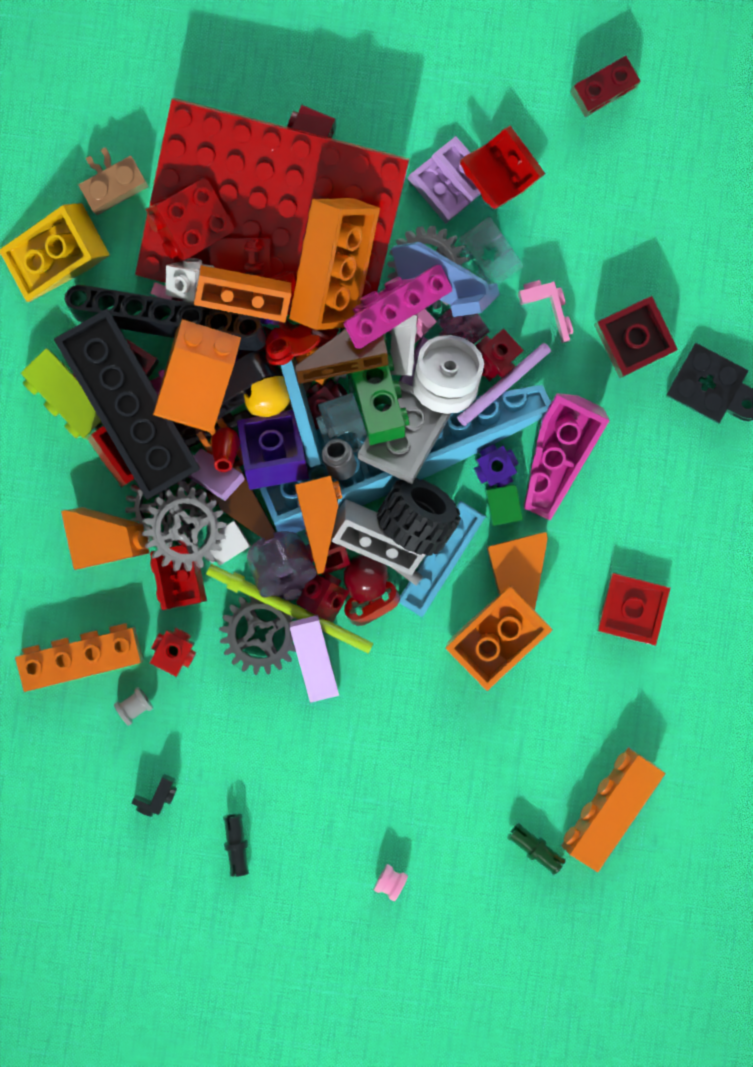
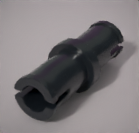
M236 814L225 815L223 820L227 842L224 843V847L228 851L230 876L234 877L235 874L236 877L248 875L249 870L245 849L248 847V841L244 840L242 814H237V816Z

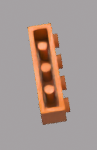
M127 623L109 627L110 633L98 635V631L95 630L80 634L81 640L69 643L67 637L51 641V648L40 650L39 645L23 648V655L15 657L23 691L27 692L142 663L143 657L135 627L128 628Z
M628 747L625 753L620 754L616 759L614 769L610 775L599 784L597 794L593 800L583 807L580 814L581 817L576 825L566 832L561 846L571 856L599 872L666 773Z

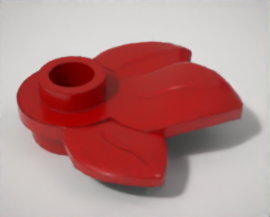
M303 324L287 333L283 329L276 327L270 332L265 341L267 345L266 358L272 365H285L293 357L306 354L319 344L321 337L320 335H312V329Z

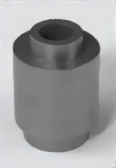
M333 439L325 445L322 458L329 476L335 480L350 478L355 473L357 467L351 446L341 439Z

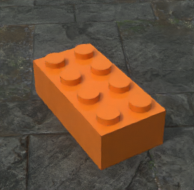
M354 198L312 199L289 319L312 329L322 330L345 327L344 321L355 315L353 308L361 304L360 299L363 294L380 208Z

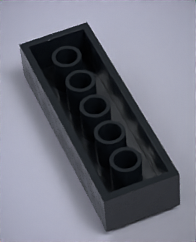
M109 309L101 311L54 338L55 343L146 500L201 470L174 421L153 415L158 393Z

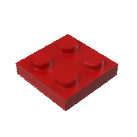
M611 573L597 631L656 646L671 588Z

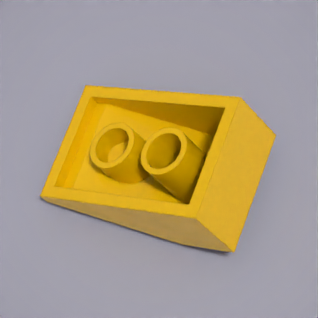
M82 203L62 205L0 249V254L26 302H31L81 275L110 256Z

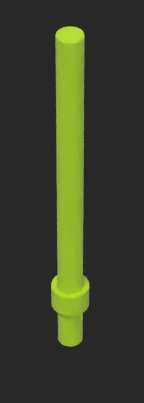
M211 564L206 575L227 584L226 588L236 593L239 590L298 620L316 616L244 580L245 576L236 572L232 574ZM319 617L323 632L369 654L373 642Z

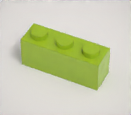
M46 348L20 373L25 378L22 382L23 385L33 395L39 392L47 400L43 405L53 416L56 417L60 414L67 421L64 427L76 439L79 436L87 439L102 425L100 418L79 382L73 377L74 374L51 350Z

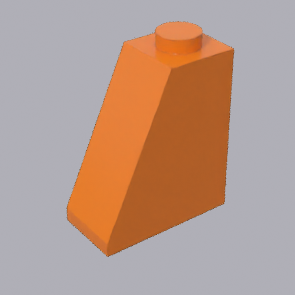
M84 507L61 511L74 570L149 554V549L145 547L146 543H148V537L142 535L144 526L141 523Z
M546 532L487 546L498 594L500 595L509 586H512L534 610L548 540Z

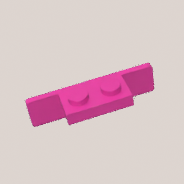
M435 265L412 279L402 280L401 277H396L384 284L386 289L381 292L374 291L360 299L362 303L353 308L355 315L344 321V326L355 348L358 349L366 346L452 292V287L442 266Z

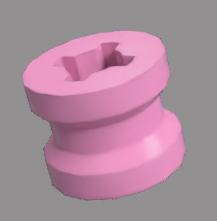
M386 864L373 890L377 893L384 892L390 900L395 902L407 881L408 875L403 872L397 873L391 865Z

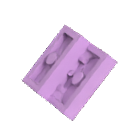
M456 136L436 151L430 159L407 178L445 224L481 195L472 180L465 175L460 165V160L470 154V152Z

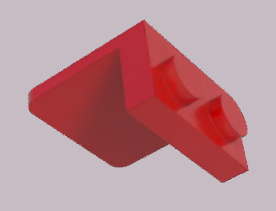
M511 125L502 130L486 145L460 160V165L465 175L472 180L480 191L483 200L493 209H497L519 196L546 174Z
M200 179L166 200L155 203L145 209L149 215L147 216V221L150 227L160 234L163 240L162 247L164 252L170 259H174L175 263L192 257L229 235L234 230L230 218L207 179Z

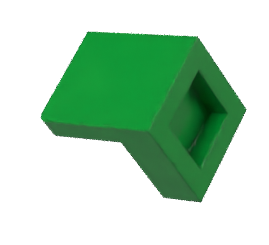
M515 485L485 489L491 524L493 526L523 520L518 491Z

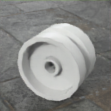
M444 335L428 340L420 349L412 383L417 399L422 405L432 411L444 414L458 413L469 408L476 399L484 368L481 352L473 343L462 337Z

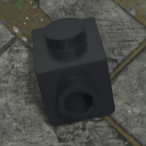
M164 774L152 801L135 795L132 804L137 806L136 811L150 817L153 816V813L159 815L164 804L170 805L177 791V788L172 786L175 778Z

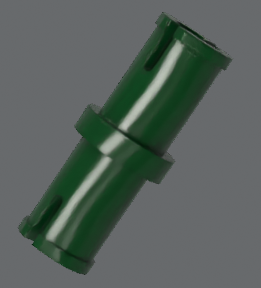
M520 823L516 824L510 831L511 833L508 834L507 839L523 849L530 860H537L553 875L557 874L563 867L562 865L565 864L566 860L546 846L544 839L536 838L522 827Z

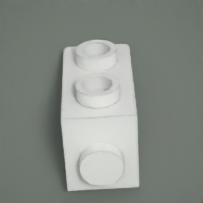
M413 315L392 329L390 353L394 364V371L390 372L391 375H412L417 315Z

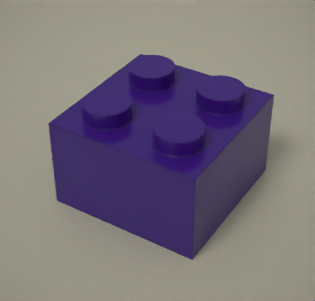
M293 410L280 412L270 417L258 416L237 420L244 470L250 490L309 479L304 446Z

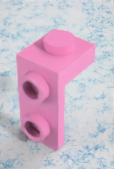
M540 280L524 284V290L518 293L520 304L523 305L550 298L561 342H568L570 340L569 335L573 334V328L569 316L564 317L561 306L565 305V298L562 288H556L555 282L541 285Z

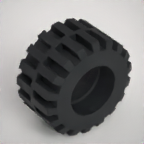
M415 478L412 484L404 480H397L377 514L380 527L385 530L384 533L393 542L408 551L427 556L438 554L444 548L459 525L461 517L459 516L460 511L456 507V503L450 499L448 494L434 484L423 479L419 480L418 478Z

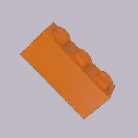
M200 265L194 305L286 322L291 298V283Z

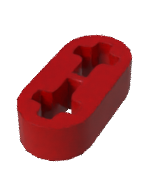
M387 581L386 592L388 593V600L384 601L382 595L375 600L363 602L350 598L345 604V615L356 626L366 625L393 610L400 601L399 592L391 582ZM360 606L363 614L358 616L355 609Z

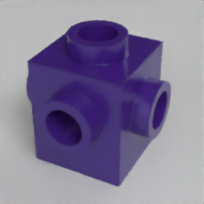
M493 444L479 451L481 458L475 460L478 466L473 469L481 484L486 482L488 487L495 484L497 488L513 482L511 476L517 473L515 467L519 463L511 449L506 451L504 446L497 449L496 445ZM498 460L502 463L503 468L500 472L492 470L491 465L493 461Z

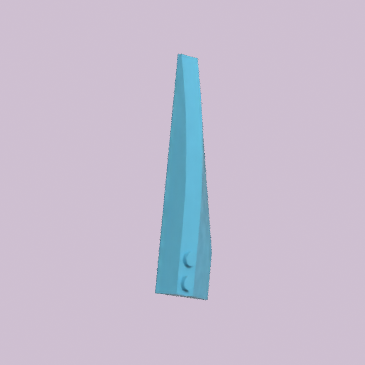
M543 385L505 391L503 395L499 396L466 426L462 425L457 418L466 409L458 413H451L416 478L422 480L542 419L551 404ZM362 417L354 418L355 421L342 424H337V422L334 424L331 422L325 423V427H320L316 430L322 452L329 441L341 439L351 446L356 460V471L350 478L346 480H335L332 478V482H339L342 499L337 500L338 509L345 499L363 506L388 495L395 482L401 480L358 459V452L367 438ZM306 457L309 479L260 488L280 539L306 529L295 485L328 477L329 474L325 463L311 467Z

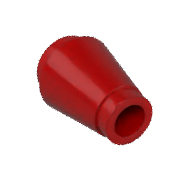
M220 428L211 437L214 467L220 472H228L232 469L241 445L237 432L231 428Z

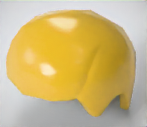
M274 376L255 382L251 386V396L249 397L247 393L244 394L245 404L249 412L260 417L277 415L290 402L283 376Z

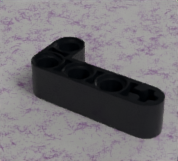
M253 351L234 363L217 420L245 403L244 394L247 393L249 397L251 396V386L255 382L274 376L284 377L279 365H272L268 362L266 353ZM174 422L184 439L193 437L202 431L201 429Z

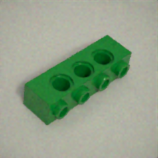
M345 327L340 328V333H341L343 330H345L346 328H345ZM383 334L385 344H387L386 335ZM388 353V365L350 373L369 445L405 437V426L409 425L406 408H400L398 399L402 398L398 380L393 381L390 372L394 371L391 353ZM372 377H380L382 379L377 384H372L368 380ZM379 404L390 406L386 411H379L375 407Z

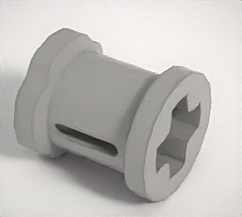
M139 687L134 690L135 693L123 702L117 701L114 704L116 711L128 726L133 723L132 720L144 711L154 709L148 697Z

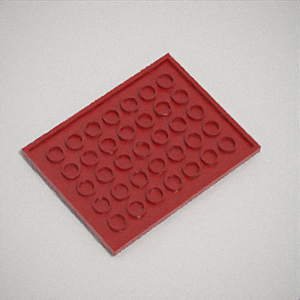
M173 98L170 103L149 207L166 200L200 179H207L234 226L233 232L224 238H270L271 276L286 271H294L297 279L312 199L354 198L380 208L362 294V297L371 292H378L410 158ZM147 219L135 275L166 283V265L173 264L175 261L166 255L162 247L163 240L160 234L150 227ZM210 246L190 258L200 259L202 264L211 266Z

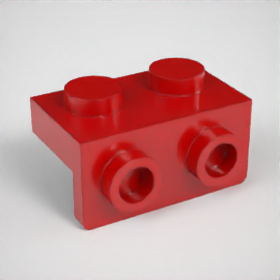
M183 545L170 547L171 550L177 553L188 554L186 547H183ZM155 551L150 552V566L155 575L156 595L162 610L207 601L201 568H198L194 561L192 562L191 571H186L184 563H181L179 570L175 571L173 570V561H170L166 566H162L164 556L152 558V554Z

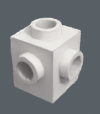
M188 258L166 265V295L181 298L183 302L194 304L200 265L213 268L214 266L202 264V260L196 258Z

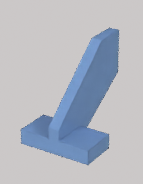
M421 242L395 245L391 248L398 277H401L402 280L415 278L435 265L442 266L452 287V292L439 300L450 304L453 317L482 313L500 295L497 283L488 284L485 280Z

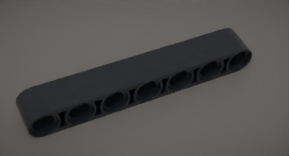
M86 285L72 286L67 290L64 298L69 310L77 321L84 322L113 306L110 312L120 329L174 338L182 319L190 322L198 320L196 324L215 330L220 326L226 325L225 328L219 331L241 337L239 350L257 351L266 344V332L260 319L254 316L196 306L193 303ZM170 315L167 319L161 320L163 317ZM255 330L252 334L246 335L247 332Z

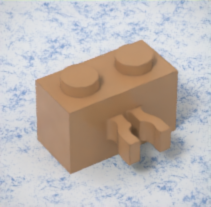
M106 147L101 149L105 158L103 163L107 168L105 170H102L99 164H95L91 156L85 158L90 167L97 171L98 174L78 185L96 215L103 213L149 187L132 156L111 165V156Z

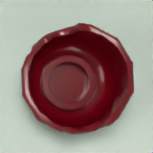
M362 554L353 557L349 561L350 565L346 566L344 570V583L350 596L363 602L375 600L383 595L386 591L387 579L389 578L388 567Z

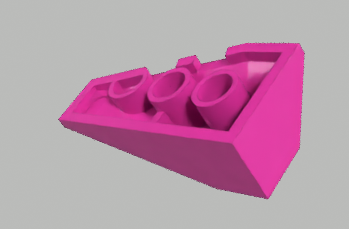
M556 393L541 420L524 503L526 510L551 521L610 421L603 407L578 395Z

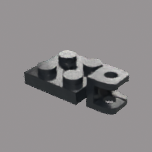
M695 343L669 389L667 397L720 424L726 411L742 421L750 422L753 420V407L746 409L742 406V402L746 400L750 401L753 405V388L743 384L749 370ZM708 375L712 376L716 387L703 391L701 389L702 383L699 382L700 378H707Z

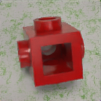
M175 628L173 632L167 630L164 635L159 633L151 647L155 653L150 664L177 677L183 666L189 668L197 653L192 650L195 643L190 641L191 635L178 628ZM170 646H175L178 649L177 655L170 653Z

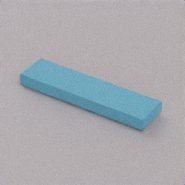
M293 357L289 363L281 365L308 464L313 467L324 463L322 449L303 383L298 384L295 367L297 360L296 357Z
M461 500L456 506L460 511L459 516L461 517L459 525L438 554L426 555L416 570L423 576L419 584L416 586L409 581L400 595L399 603L421 617L424 616L486 517Z

